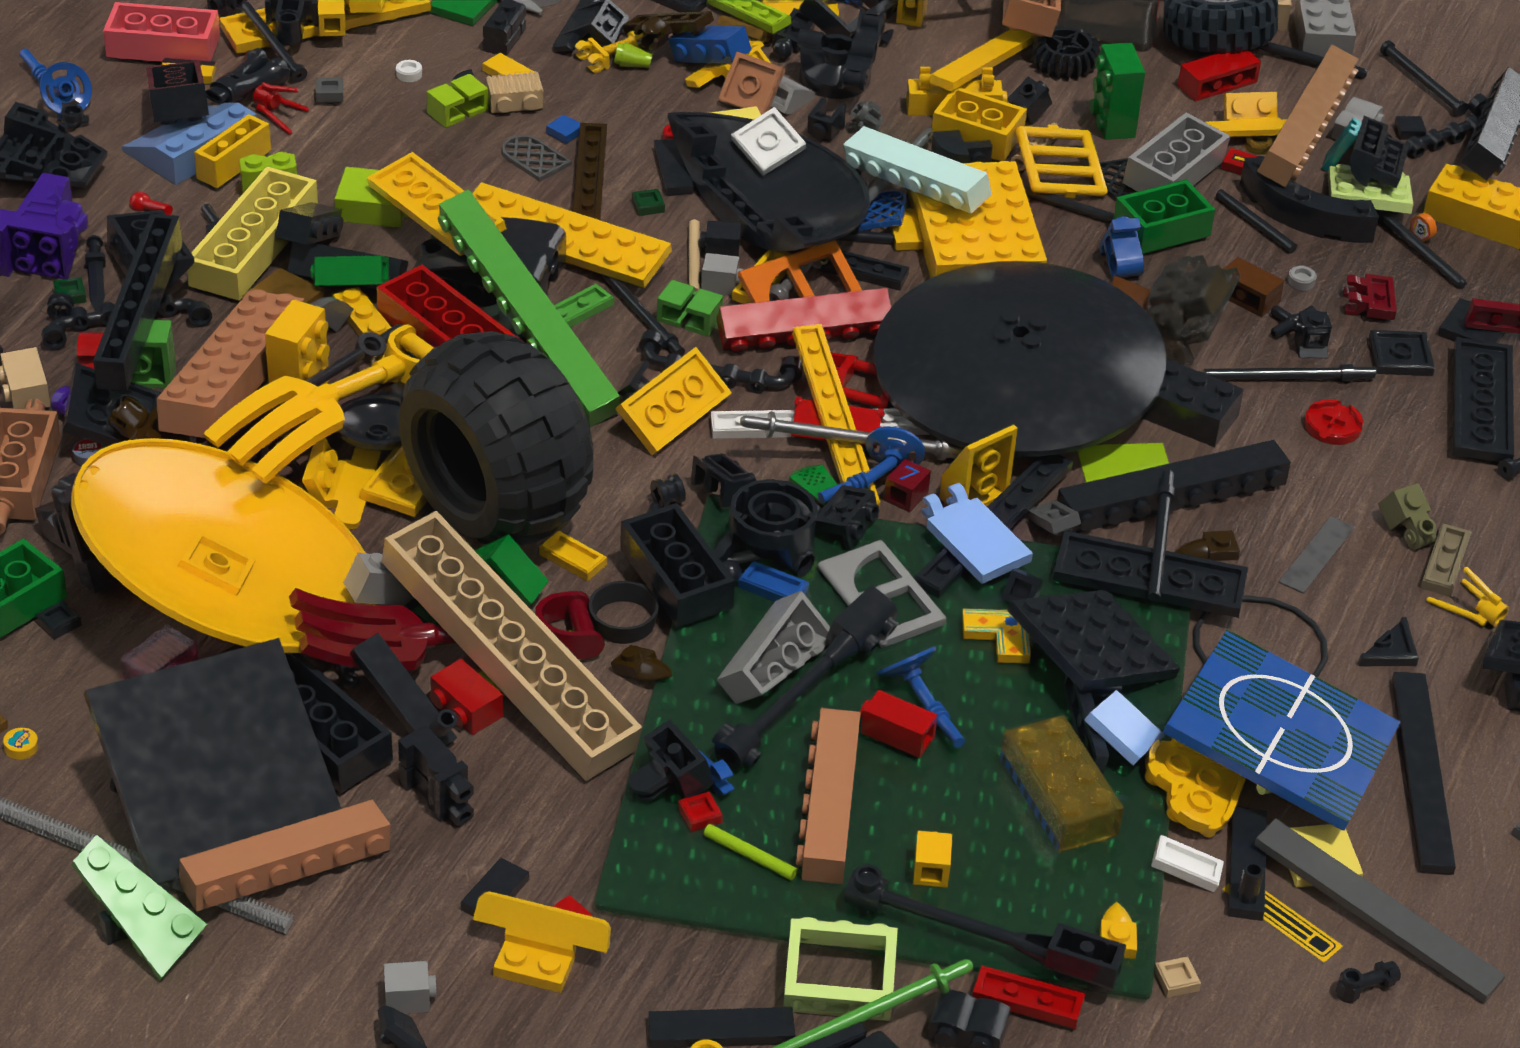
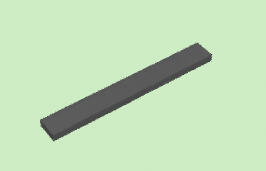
M1275 819L1256 838L1254 845L1481 1002L1485 1003L1503 983L1505 974L1278 819Z

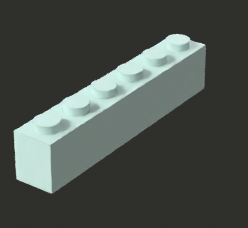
M863 126L843 144L846 161L854 169H859L872 176L882 178L913 192L953 206L956 209L972 213L992 195L988 173Z

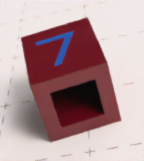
M904 459L886 478L884 501L910 513L922 501L923 497L929 493L931 470Z

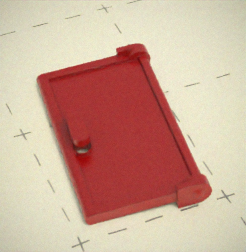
M796 396L794 401V422L822 426L814 400L802 399V397ZM849 406L857 431L872 432L880 428V423H882L885 416L883 408H878L877 410ZM791 434L793 437L821 440L828 444L826 438Z

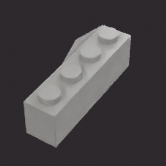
M802 591L776 600L717 678V681L735 704L760 696L786 678L789 673L804 665V662L818 655L825 647L830 645L831 642L826 639L830 626Z

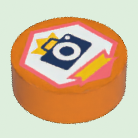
M1421 213L1410 221L1411 232L1422 242L1433 238L1437 233L1436 222L1427 213Z

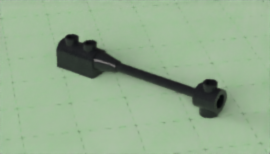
M871 584L833 620L826 639L831 644L824 651L821 659L750 726L739 723L734 727L730 722H726L721 726L711 741L715 745L714 751L718 760H724L731 770H738L743 764L748 769H751L762 756V753L758 751L761 748L759 735L829 668L835 667L852 656H857L861 651L866 655H870L880 642L876 638L880 633L886 637L893 633L899 624L895 620L898 616V611L893 601Z
M870 864L861 865L854 869L849 878L844 902L854 905L856 912L861 915H870L873 912L879 913L883 904L1012 946L1018 952L1042 964L1045 969L1054 971L1055 977L1061 981H1070L1075 978L1087 982L1088 987L1095 992H1104L1107 989L1114 991L1123 965L1126 950L1125 944L1061 923L1057 924L1053 936L1025 932L1015 933L888 891L889 880L882 878L881 870Z

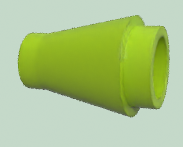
M627 42L624 44L618 43L614 63L620 64L619 67L650 68L653 53L646 52Z

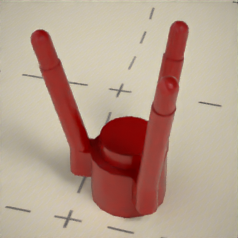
M263 82L262 85L255 89L253 94V101L257 105L256 110L264 113L288 135H291L292 130L269 110L276 109L280 103L304 112H308L309 108L281 98V95L278 93H297L298 88L270 85Z

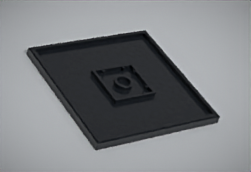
M279 638L88 689L84 692L89 712L146 875L159 886L179 880V859L342 809Z

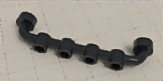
M1479 93L1470 100L1468 109L1474 115H1470L1464 122L1459 124L1451 122L1445 129L1440 131L1431 129L1425 136L1420 138L1416 136L1410 137L1405 142L1409 145L1407 153L1412 154L1415 158H1419L1425 153L1426 146L1430 145L1435 151H1438L1444 147L1448 138L1455 144L1460 143L1465 138L1467 131L1471 134L1473 133L1487 97Z
M169 293L163 294L156 313L169 317L178 310H187L191 324L197 327L207 325L212 319V312L206 302L189 298L174 299ZM105 302L100 305L99 311L87 313L83 307L73 308L70 311V316L58 318L42 330L41 336L44 346L50 350L62 348L67 341L65 328L73 327L81 331L88 328L89 324L103 323L107 325L115 305L111 302Z
M647 330L641 336L639 347L648 362L652 365L663 367L662 371L678 361L681 356L675 353H671L668 356L658 355L662 349L664 338L656 331ZM787 356L783 359L780 367L781 376L768 375L762 369H754L752 372L740 370L734 364H726L724 367L711 365L728 388L735 387L737 381L748 383L747 387L751 392L757 394L762 393L765 386L772 388L787 386L792 381L799 380L804 371L801 359L796 356Z

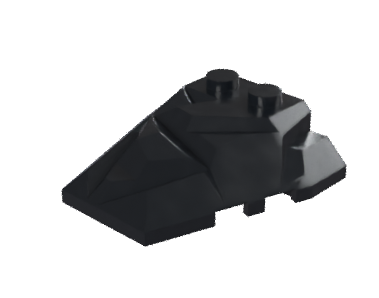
M15 102L5 115L4 134L0 138V179L35 184L42 173L69 177L70 187L86 188L106 159L108 151L82 135L74 137L69 134L68 126L63 123H59L56 126L48 121V114L44 111Z

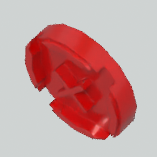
M1326 399L1310 405L1309 410L1305 414L1304 426L1313 438L1332 445H1345L1354 442L1360 437L1364 421L1362 414L1352 405L1346 407L1341 405L1342 401Z

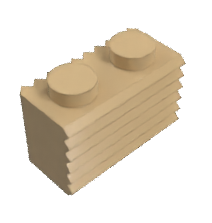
M525 72L518 75L516 73L513 75L504 74L503 76L499 74L497 77L495 75L486 77L491 114L544 108V91L538 72H529L528 74Z

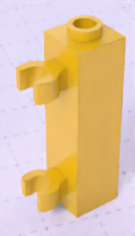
M920 67L919 79H908L906 93L908 116H933V112L950 92L929 83L931 67ZM982 67L981 80H970L959 87L1007 102V91H1003L1001 80H994L993 68Z

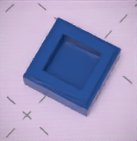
M562 115L546 126V134L567 144L580 135L581 123L566 115Z

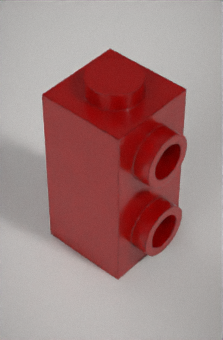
M878 690L871 700H866L861 707L862 734L918 758L923 755L935 738L938 714L881 690Z

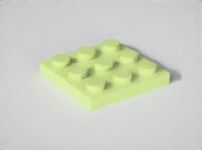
M1338 164L1336 167L1329 166V196L1349 200H1371L1377 210L1412 214L1413 198L1410 178L1403 172L1397 188L1392 186L1383 187L1377 184L1373 178L1370 179L1367 187H1365L1355 179L1349 165Z

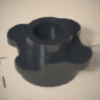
M70 104L62 108L61 113L57 115V120L62 121L69 129L80 127L82 123H88L89 116L84 115L83 108L80 105Z

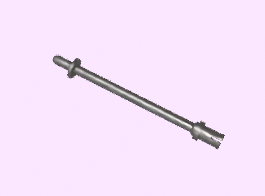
M773 411L768 413L767 418L747 415L740 418V424L743 427L765 430L766 438H771L774 431L866 444V439L871 433L776 420V415ZM888 437V439H895V440H899V441H901V442H903V443H905V444L907 443V442H905V441H903V440H901V439H898V438ZM920 439L925 447V452L933 453L937 456L938 460H945L946 458L956 459L964 449L941 439L936 441ZM875 441L873 444L881 446L878 441Z

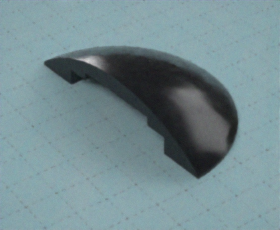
M704 112L668 113L667 117L679 153L699 193L722 222L741 223L740 238L750 244L766 250L782 252L814 247L844 237L860 226L866 218L870 205V196L864 180L849 163L825 146L800 135L806 142V149L763 176L731 139L732 133L747 125L753 119Z

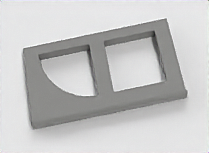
M882 540L826 559L817 564L819 571L849 606L863 593H859L854 584L857 572L871 560L880 557L897 579L876 588L888 598L909 592L927 615L898 625L890 636L886 637L880 633L876 638L880 640L879 645L882 648L946 624V616Z

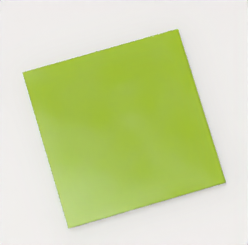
M1163 443L1105 444L1077 451L1085 482L1169 464Z

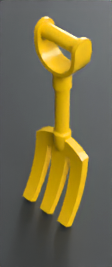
M409 324L403 325L390 333L384 358L372 363L371 367L332 384L325 383L319 387L298 378L283 376L243 399L220 417L203 434L209 442L219 448L248 423L283 403L254 425L227 451L229 456L242 466L270 442L291 428L308 420L279 442L251 469L254 476L267 484L278 472L305 450L343 428L345 418L338 401L376 384H385L394 379L406 383L411 377L409 373L412 368L434 347L418 337L414 327ZM407 350L418 359L411 358L401 351Z

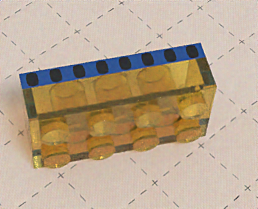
M1065 715L1004 731L1000 759L1057 852L1119 835L1124 807Z

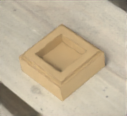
M1188 957L1155 963L1154 973L1166 998L1200 991L1201 982Z

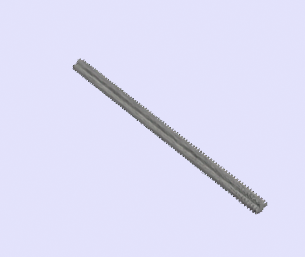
M0 796V818L79 851H82L96 836L95 834L92 835V833L88 834V831L85 832V830L80 828L77 829L73 825H66L63 821L59 822L58 819L55 821V818L48 817V815L41 814V812L37 813L36 810L26 809V806H19L18 803L16 804V802L11 800L8 802V799L1 798ZM107 840L106 843L146 874L139 852L136 853L135 850L132 852V849L129 850L125 846L121 847L120 844H114L113 841L110 843V840ZM180 879L163 884L184 893L180 886ZM248 896L216 905L284 934L288 933L294 921L292 920L294 914L290 916L288 912L286 915V911L282 914V910L278 913L279 908L275 909L274 906L271 908V905L267 907L266 903L263 906L264 902H261L259 905V900L256 902V899H253L252 901V898L248 899Z

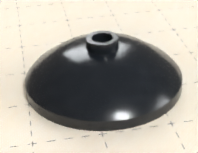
M368 395L340 405L345 418L343 428L335 433L348 444L360 449L387 451L401 448L402 443L399 431L401 398L387 395Z

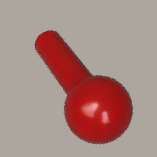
M136 192L129 199V206L134 211L163 210L165 215H171L173 212L171 205L151 200L149 195L144 192Z

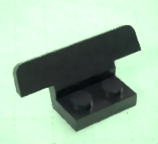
M580 0L553 44L555 52L572 51L579 38L584 37L587 33H590L603 46L612 44L616 41L623 29L622 25L628 21L629 16L611 0Z

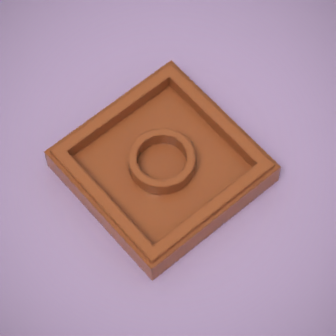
M736 52L718 101L738 109L757 106L762 115L770 110L785 69Z

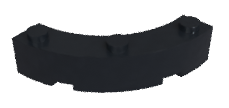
M1264 156L1244 158L1240 185L1253 203H1259L1264 207V213L1292 229L1312 236L1323 238V235L1327 234L1338 236L1342 242L1373 243L1379 216L1371 200H1349L1324 195L1310 190L1291 179L1286 187L1257 172L1265 158Z

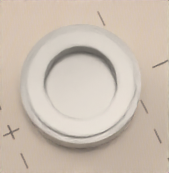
M414 60L399 62L396 65L397 79L403 82L418 81L422 77V65Z

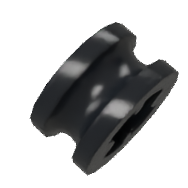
M62 292L52 294L47 301L48 316L53 320L70 316V311L74 307L72 297Z

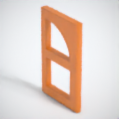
M836 240L737 272L738 278L751 303L770 301L771 284L783 272H787L800 298L811 297L815 295L800 266L829 257L847 292L862 291Z

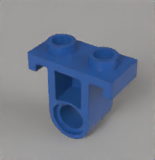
M1123 216L1112 220L1099 244L1101 255H1106L1112 278L1114 276L1128 278L1143 275L1144 260L1137 230L1141 229L1139 218L1129 219Z

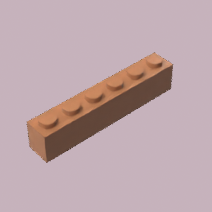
M821 708L820 720L813 721L811 741H817V745H810L808 765H814V770L807 769L805 789L811 790V795L804 794L802 814L808 815V820L801 819L799 840H805V845H798L796 865L803 866L802 880L843 884L861 712Z
M372 799L179 859L180 886L197 912L389 851L391 825Z

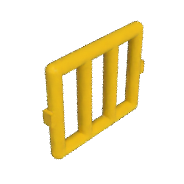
M1047 125V127L1018 126L1015 133L1032 192L1064 194L1065 198H1075L1076 195L1101 197L1107 195L1108 189L1090 131L1059 128L1058 125ZM1028 137L1082 140L1084 148L1030 145ZM1033 156L1083 158L1088 160L1089 166L1036 164ZM1039 175L1093 177L1095 185L1040 182Z

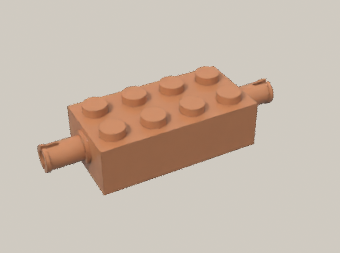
M29 399L25 404V409L0 408V535L5 532L8 519L35 520L37 515L35 508L40 506L61 440L57 411H45V405L39 399L35 400L34 407H32L33 399Z

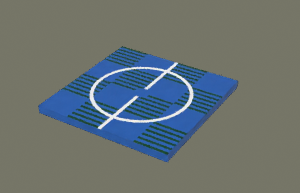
M1227 629L1166 724L1163 733L1344 831L1400 721Z

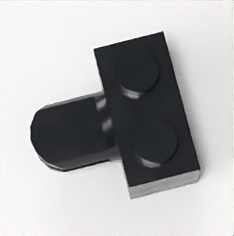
M671 719L643 737L652 761L629 776V784L635 798L646 804L672 787H675L685 799L698 795L715 784L706 758Z

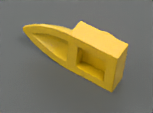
M1115 902L1108 908L1101 920L1100 936L1125 944L1124 958L1135 959L1137 953L1136 923H1133L1128 912L1118 902Z

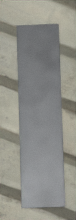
M1330 516L1279 582L1304 593L1355 526Z

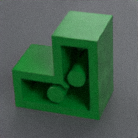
M509 534L475 550L527 606L534 602L549 581Z

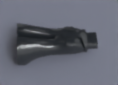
M261 48L249 50L237 68L212 82L210 88L206 90V97L217 104L242 101L249 94L253 93L259 85H262L263 82L277 86L284 84L290 76V68L280 57L269 60V57Z

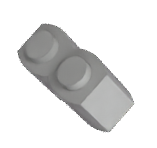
M1353 97L1345 110L1337 117L1334 123L1332 138L1337 139L1353 117L1362 121L1365 115L1384 123L1385 115L1382 114L1384 107Z

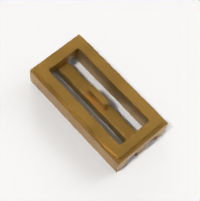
M725 15L720 16L717 23L721 26H745L747 36L760 41L771 43L773 38L772 33Z

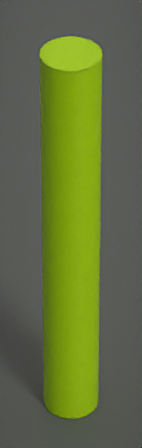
M708 824L704 830L703 835L791 881L797 875L798 868L712 824Z

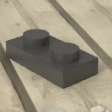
M1056 500L1031 508L1028 511L1031 522L1055 535H1063L1064 531H1072V527L1081 524L1077 511Z

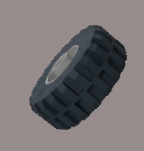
M1164 0L1163 30L1170 42H1174L1175 45L1185 47L1188 50L1208 53L1252 50L1258 46L1266 45L1275 36L1278 30V0Z

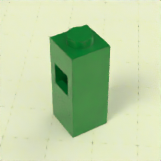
M385 256L314 257L315 264L311 266V278L315 281V286L319 287L379 286L389 281V257Z

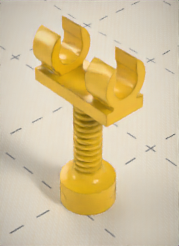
M634 31L628 32L627 39L603 47L592 37L588 38V41L581 40L574 47L578 51H583L575 53V55L581 60L587 59L591 64L596 63L587 67L592 72L599 73L603 69L610 68L609 55L616 53L618 43L624 44L627 42L640 48L637 44V39L642 37L643 33L635 35Z

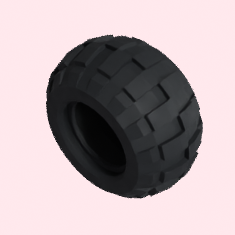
M490 331L460 334L433 348L412 368L409 373L411 377L404 385V393L400 400V438L410 470L422 493L435 511L458 532L485 545L509 534L519 546L539 542L561 530L581 508L579 502L587 495V488L591 484L593 477L594 451L591 431L585 412L576 393L558 367L542 352L519 338Z

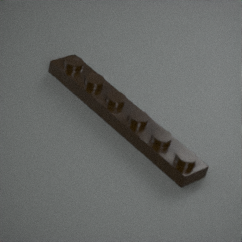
M581 123L573 212L601 220L607 124Z

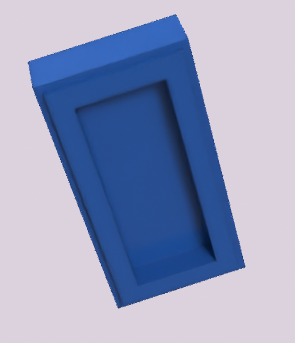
M752 561L739 579L738 587L776 601L799 591L806 594L809 589V582Z

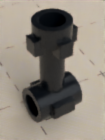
M1383 961L1377 962L1374 965L1373 971L1364 974L1354 968L1345 969L1340 974L1335 991L1341 1001L1353 1003L1360 998L1361 991L1364 988L1379 984L1381 987L1385 985L1387 987L1394 986L1401 978L1400 969L1394 961L1386 963Z

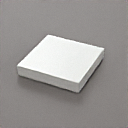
M775 107L731 134L732 141L763 176L806 149V142Z

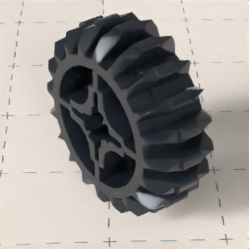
M1064 25L1062 28L1055 26L1052 38L1047 36H1037L1034 38L1031 49L1032 61L1035 67L1040 68V72H1048V76L1055 75L1058 79L1066 77L1068 80L1070 77L1079 79L1080 76L1086 77L1088 73L1094 72L1096 57L1100 55V44L1097 43V38L1091 37L1089 32L1084 33L1083 29L1077 30L1073 26L1066 28Z

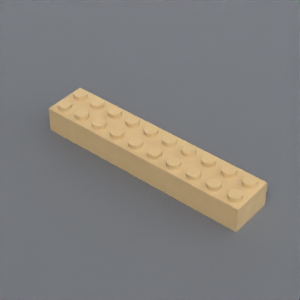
M437 511L385 538L382 556L384 566L585 781H588L637 750L643 727Z

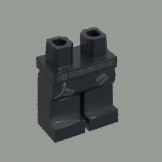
M427 725L399 739V784L406 791L415 787L428 800V807L434 812V816L439 822L450 818L459 826L472 819L474 809L470 806L468 800L474 794V786L468 781V766L462 760L457 763L455 755Z

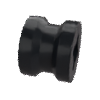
M676 473L668 475L665 480L655 479L650 483L652 498L661 508L669 506L672 502L682 503L686 499L683 482Z

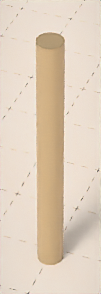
M693 219L689 221V285L694 286L695 291L698 292L700 289V223L698 220Z

